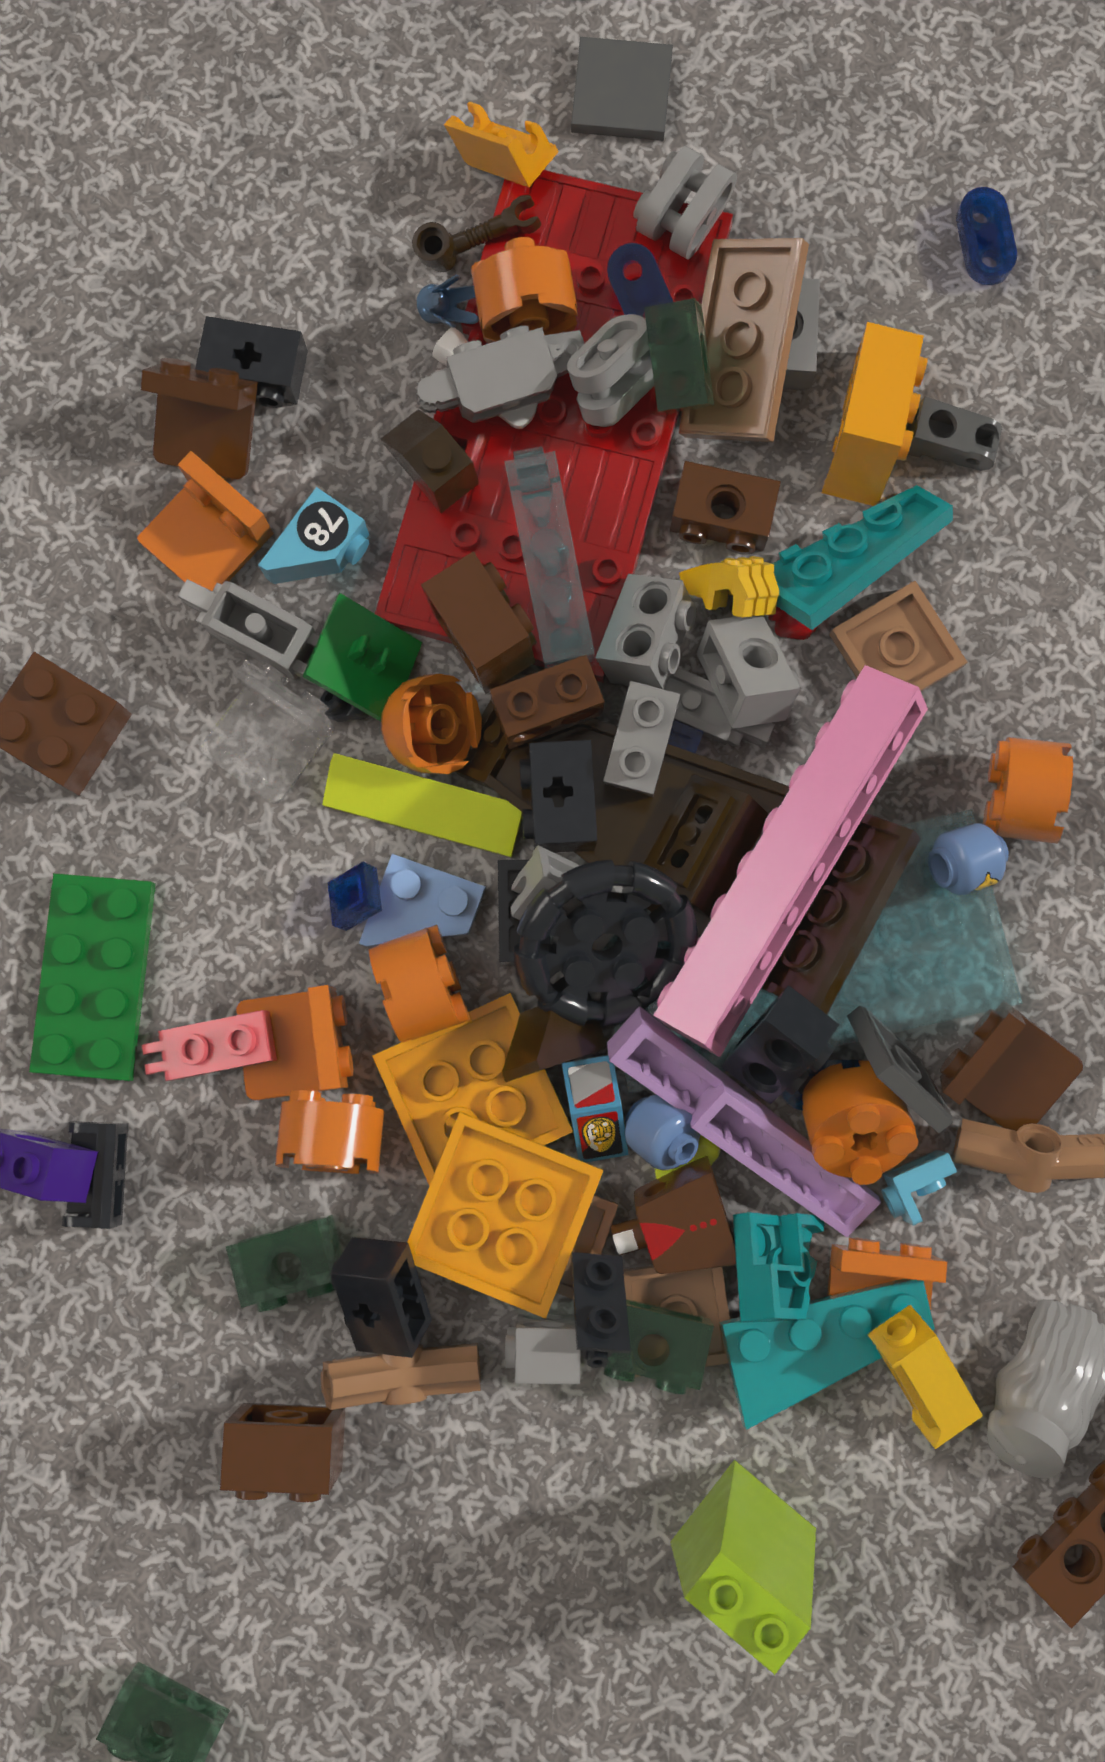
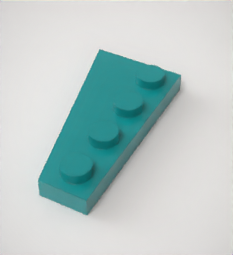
M916 485L863 511V519L848 525L838 523L822 531L823 539L801 549L795 544L779 552L780 560L772 563L774 564V575L779 588L776 606L813 630L952 522L953 505Z
M900 1279L810 1300L806 1320L741 1322L740 1317L719 1322L743 1427L747 1430L882 1358L867 1334L908 1305H911L932 1330H935L924 1281Z

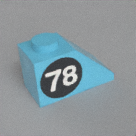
M316 487L258 565L265 578L273 584L341 573L349 562L354 565L363 557L369 545V540L366 539L369 536V532L363 518Z

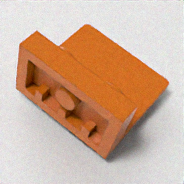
M190 451L178 464L187 480L183 485L184 488L138 535L137 539L144 548L184 583L188 579L213 591L217 583L223 585L224 581H230L274 533L262 512L196 454Z

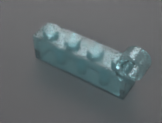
M542 446L514 451V460L504 462L545 669L585 654L589 662L595 661V652L555 451L544 453Z

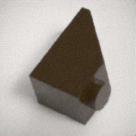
M419 409L381 438L383 445L440 513H443L479 484L475 467L470 457L442 424Z
M588 991L587 1001H592ZM538 1006L520 1013L502 1071L505 1082L608 1048L600 1023L586 1021L584 1026H579L560 1017L553 1011L544 1012Z

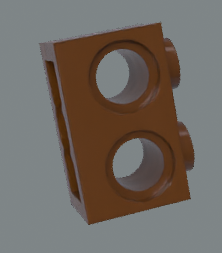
M586 654L490 689L492 705L509 749L603 715L604 699Z

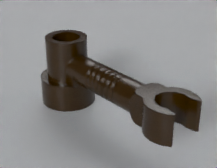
M522 195L514 199L510 207L504 209L502 214L453 235L448 233L446 228L439 223H425L415 231L412 247L424 265L431 267L437 272H447L454 267L456 255L508 233L516 234L521 232L523 234H531L537 231L542 224L537 216L525 221L519 220V215L523 210L534 206L531 196Z

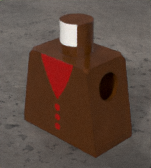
M708 1156L688 1163L634 1191V1203L638 1218L611 1225L614 1243L619 1256L648 1248L654 1269L659 1274L736 1265L735 1239Z

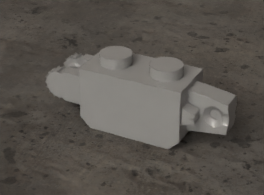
M519 326L500 335L501 340L483 346L479 340L461 344L453 349L454 355L447 356V369L431 373L429 377L425 375V378H420L421 381L417 382L418 387L415 388L417 392L416 399H418L417 405H420L419 408L423 409L424 413L428 412L429 414L432 412L436 414V411L443 412L459 407L463 418L472 423H477L534 403L547 401L555 387L556 379L568 373L567 363L569 359L584 345L581 332L577 330L544 335L542 327L529 331L528 326Z
M188 579L186 580L178 594V598L187 606L200 612L196 622L202 625L211 636L294 680L299 676L314 684L302 677L307 667L305 663L312 650H314L319 638L311 625L232 582L224 581L223 585L217 583L213 591H210Z

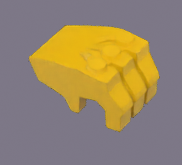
M762 557L726 558L718 563L700 565L679 572L680 580L683 581L689 595L702 598L705 608L708 610L726 607L729 594L733 595L732 614L734 616L744 618L771 615L776 612L779 588L774 575V564L764 562Z

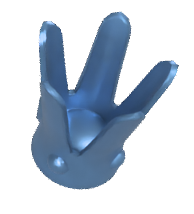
M456 274L440 285L429 284L424 286L417 297V309L420 316L428 323L436 324L442 322L452 328H455L456 325L449 321L466 324L477 323L479 318L476 314L457 308L458 303L475 298L474 285L448 288L460 279V276Z

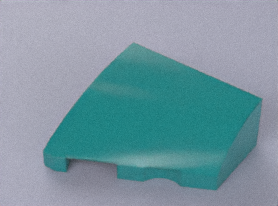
M753 1212L733 1214L740 1321L806 1320L810 1302L809 1285L815 1277L818 1262L810 1256L809 1249L812 1234L824 1232V1221L816 1215L800 1213L781 1216Z

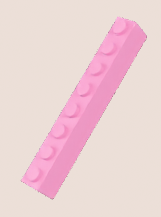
M866 665L857 679H853L847 684L841 696L839 709L831 722H826L819 730L815 740V749L805 765H800L793 773L789 783V792L779 808H774L767 816L763 826V835L754 850L748 851L741 859L737 869V878L728 893L721 895L715 902L711 911V921L702 936L698 938L696 946L688 947L684 956L685 964L674 982L668 983L660 993L657 1002L658 1008L653 1016L669 1029L716 1056H721L928 710L918 686Z

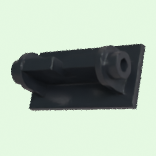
M571 1252L577 1350H581V1356L587 1359L589 1367L601 1368L608 1364V1358L613 1353L629 1354L631 1352L622 1256Z

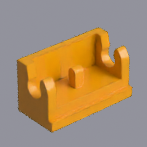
M473 102L467 103L468 110L474 117L473 127L466 126L458 117L453 115L444 124L463 160L468 165L527 187L531 186L559 152L555 144L549 143L539 124L528 120L525 121L526 131L530 133L527 134L491 122L484 108Z

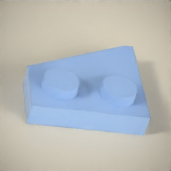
M392 854L359 944L366 947L377 946L434 925H438L442 937L469 935L486 887Z

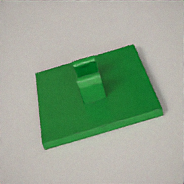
M339 593L335 598L302 677L381 722L382 711L387 699L403 682L408 680L422 642Z

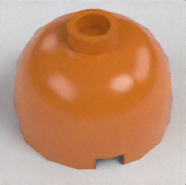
M426 674L403 682L387 699L381 717V732L384 743L393 757L411 771L428 774H450L462 769L469 762L463 760L467 757L470 745L472 748L478 747L482 726L478 702L472 692H465L461 685L456 683L460 680L454 676Z

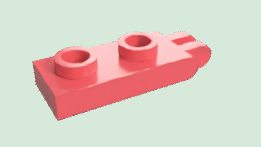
M266 1010L158 1031L159 1041L141 1045L143 1055L162 1054V1061L145 1064L144 1066L146 1075L164 1072L165 1081L277 1061L270 1011Z

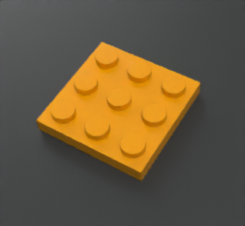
M511 993L469 1011L470 1020L413 1041L401 1042L372 1055L429 1186L459 1112L541 1145H546L573 1132L545 1069L508 1082L504 1080L502 1071L520 1016Z
M459 1112L407 1241L415 1266L546 1319L604 1170Z

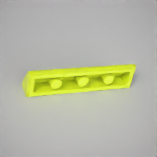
M336 753L332 755L323 797V806L512 857L522 821V812L509 801Z

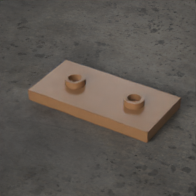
M803 238L713 239L680 422V435L685 438L774 441L809 244Z

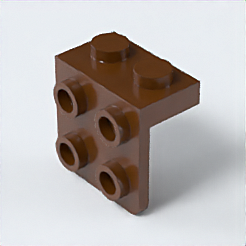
M162 358L160 364L143 369L141 390L157 394L153 445L155 460L162 464L178 467L182 459L192 451L219 476L232 479H241L246 476L249 470L257 382L239 379V373L227 369L210 368L209 372L192 369L190 362L173 358Z
M1003 1000L995 1011L989 1009L979 1019L972 1031L974 1036L964 1049H955L945 1060L940 1069V1073H942L940 1082L943 1093L960 1105L966 1099L1003 1128L1018 1131L1023 1125L1037 1124L1082 1072L1083 1063L1076 1054Z

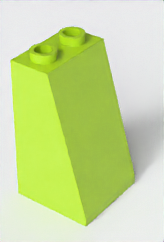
M734 1459L670 1543L684 1599L775 1675L811 1629L816 1527Z

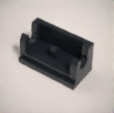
M69 1122L68 1133H72L71 1144L97 1151L98 1154L86 1203L67 1202V1210L62 1217V1226L111 1229L122 1225L129 1123Z

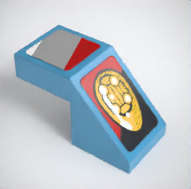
M609 1056L562 1063L578 1160L587 1163L629 1155L615 1066L609 1061Z

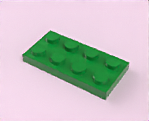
M53 873L29 1068L30 1073L133 1081L156 883L151 881Z

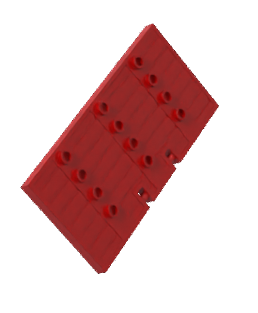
M543 170L530 187L504 179L493 217L502 214V211L510 207L513 200L517 197L528 195L532 197L534 206L523 210L519 215V220L525 221L537 216L542 225L531 234H523L521 232L516 234L508 233L485 242L480 260H485L494 254L505 251V244L518 237L532 238L535 246L565 250L570 262L577 303V325L573 331L580 330L585 344L604 324L615 317L627 314L643 317L647 322L652 340L649 349L656 355L660 378L616 424L607 427L591 425L584 421L577 401L579 392L573 388L569 373L556 379L555 387L549 399L538 403L532 421L522 429L512 427L499 416L472 423L461 416L459 407L443 412L436 411L433 419L442 424L460 446L466 447L465 453L473 461L479 484L443 513H440L415 482L413 483L375 610L376 615L403 631L452 644L433 615L421 584L474 551L483 566L491 562L499 572L506 585L504 591L510 600L509 606L512 607L518 603L534 627V630L531 632L537 641V644L532 646L535 658L533 665L550 668L586 654L596 681L604 683L606 675L596 660V655L627 575L634 574L687 388L713 239L729 238L733 214L722 212L696 253L690 259H686L670 250L669 245L673 233L666 230L657 241H654L637 231L638 220L633 217L636 204L643 194L641 192ZM683 203L678 213L682 215L689 204ZM476 298L469 299L465 311L478 316ZM479 321L475 324L461 323L463 333L469 335L468 342L479 340L482 346L486 345L487 342L483 338Z

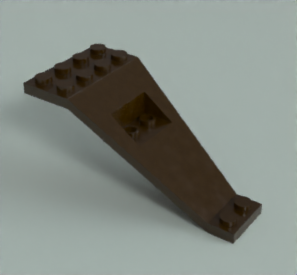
M491 700L481 715V739L478 747L472 748L470 745L467 756L463 760L469 762L462 769L455 771L458 775L469 781L496 791L522 812V809H532L531 789L521 790L519 759H529V743L591 740L597 844L595 851H577L574 853L587 863L611 859L614 865H628L630 861H635L654 867L676 882L678 894L688 897L697 921L698 938L702 936L711 921V911L715 902L721 895L728 893L737 878V869L741 859L748 851L754 850L763 835V826L767 816L774 808H779L789 792L788 785L667 744L653 797L606 785L603 780L618 726L594 718L509 749ZM561 788L551 789L549 798H552L554 807H563L565 797L561 795ZM865 813L760 991L777 998L789 985L824 1013L828 1014L921 839L914 830ZM711 814V816L709 817L708 821H707L706 823H704V821H705V819L707 818V816H709V815ZM686 859L684 865L680 867L682 861ZM651 904L647 909L653 912L661 905Z

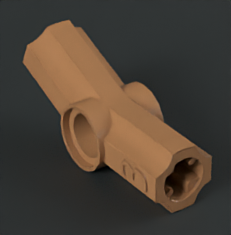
M962 1118L957 1130L952 1161L1006 1174V1178L1018 1189L1031 1193H1040L1050 1188L1052 1180L1105 1178V1134L1059 1135L1050 1127L1033 1123L1023 1125L1018 1131Z
M478 1343L423 1348V1345L419 1344L412 1358L371 1354L323 1362L321 1372V1389L326 1408L334 1410L381 1402L384 1405H404L423 1401L429 1395L481 1391Z

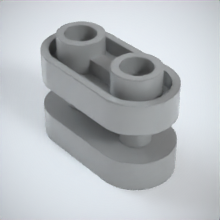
M684 146L678 153L671 151L666 157L660 170V180L652 192L646 190L641 195L636 204L633 217L638 220L637 231L654 241H657L666 230L673 233L669 245L670 250L686 259H690L696 253L729 202L737 182V174L718 164L711 170L708 176L701 172L704 164V155ZM691 191L695 192V196L682 215L679 214V209Z
M627 314L611 319L569 359L567 370L573 388L579 392L577 401L582 417L588 424L601 427L616 424L658 382L660 371L656 355L649 349L652 340L647 322L643 317Z

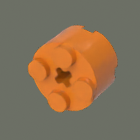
M518 237L505 244V251L494 254L472 265L471 273L483 338L488 344L501 340L500 335L519 326H528L529 331L542 327L544 335L570 332L575 329L577 325L576 316H578L570 262L565 250L535 246L532 238Z
M1007 737L1005 741H998L996 753L991 754L988 772V782L997 783V790H993L991 801L986 802L983 824L991 828L1002 838L1057 844L1061 839L1064 827L1054 826L1056 814L1068 813L1071 796L1073 756H1067L1072 748L1071 744Z
M438 925L415 931L369 949L373 974L376 983H380L385 998L383 1004L397 1038L403 1043L470 1020L461 992L453 994V992L462 988L453 962H448L446 955H442L447 953Z
M859 1061L860 1067L843 1069L842 1064L839 1063L829 1066L816 1074L803 1091V1117L815 1161L824 1170L834 1175L852 1178L859 1185L873 1184L882 1177L883 1172L897 1166L909 1153L917 1148L918 1138L908 1105L876 1076L869 1061Z
M291 1090L289 1101L281 1103L275 1166L289 1168L291 1158L294 1159L293 1164H301L302 1170L359 1174L360 1164H367V1171L370 1174L379 1173L384 1110L376 1108L373 1096L342 1094V1102H331L321 1098L320 1092Z

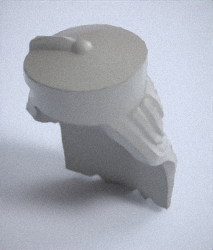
M1045 1299L1038 1301L1019 1352L998 1372L995 1381V1410H992L989 1414L986 1436L989 1447L1007 1465L1033 1477H1055L1063 1471L1067 1452L1079 1445L1084 1437L1095 1409L1105 1394V1325L1103 1323L1099 1324L1097 1314L1092 1310H1087L1073 1304L1066 1307L1059 1301Z

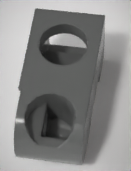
M924 396L919 402L913 423H908L907 430L913 431L908 455L919 458L924 455L949 463L954 462L956 465L980 471L989 470L994 466L1002 426L990 417Z

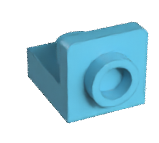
M935 1150L884 1173L883 1177L888 1187L882 1189L881 1192L889 1211L894 1218L902 1216L903 1220L911 1225L922 1222V1217L911 1193L916 1191L918 1196L933 1193L946 1186L944 1178L956 1173L957 1170L949 1153Z

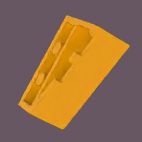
M867 322L848 384L838 437H835L832 448L834 456L821 493L871 506L879 504L896 460L905 461L911 446L913 431L905 429L907 423H913L920 402L921 394L913 393L914 386L920 387L927 366L928 358L920 356L924 335Z

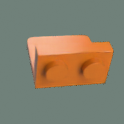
M329 985L309 987L307 992L243 1000L238 1004L236 1008L237 1015L261 1010L270 1011L277 1061L243 1067L245 1091L250 1099L263 1100L290 1096L291 1090L320 1092L348 1088L347 1077L353 1076V1060L350 1046H343L341 1026L347 1025V1011L344 996H337L336 988Z
M849 1238L848 1246L832 1244L827 1296L900 1279L923 1280L931 1310L933 1282L946 1283L947 1261L932 1255V1247L900 1243V1251L880 1249V1241Z

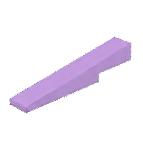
M640 1006L607 1042L608 1056L611 1063L675 1108L691 1113L692 1120L690 1124L692 1129L845 1237H848L881 1203L879 1196L867 1186L856 1184L852 1178L837 1176L824 1170L815 1161L809 1140Z

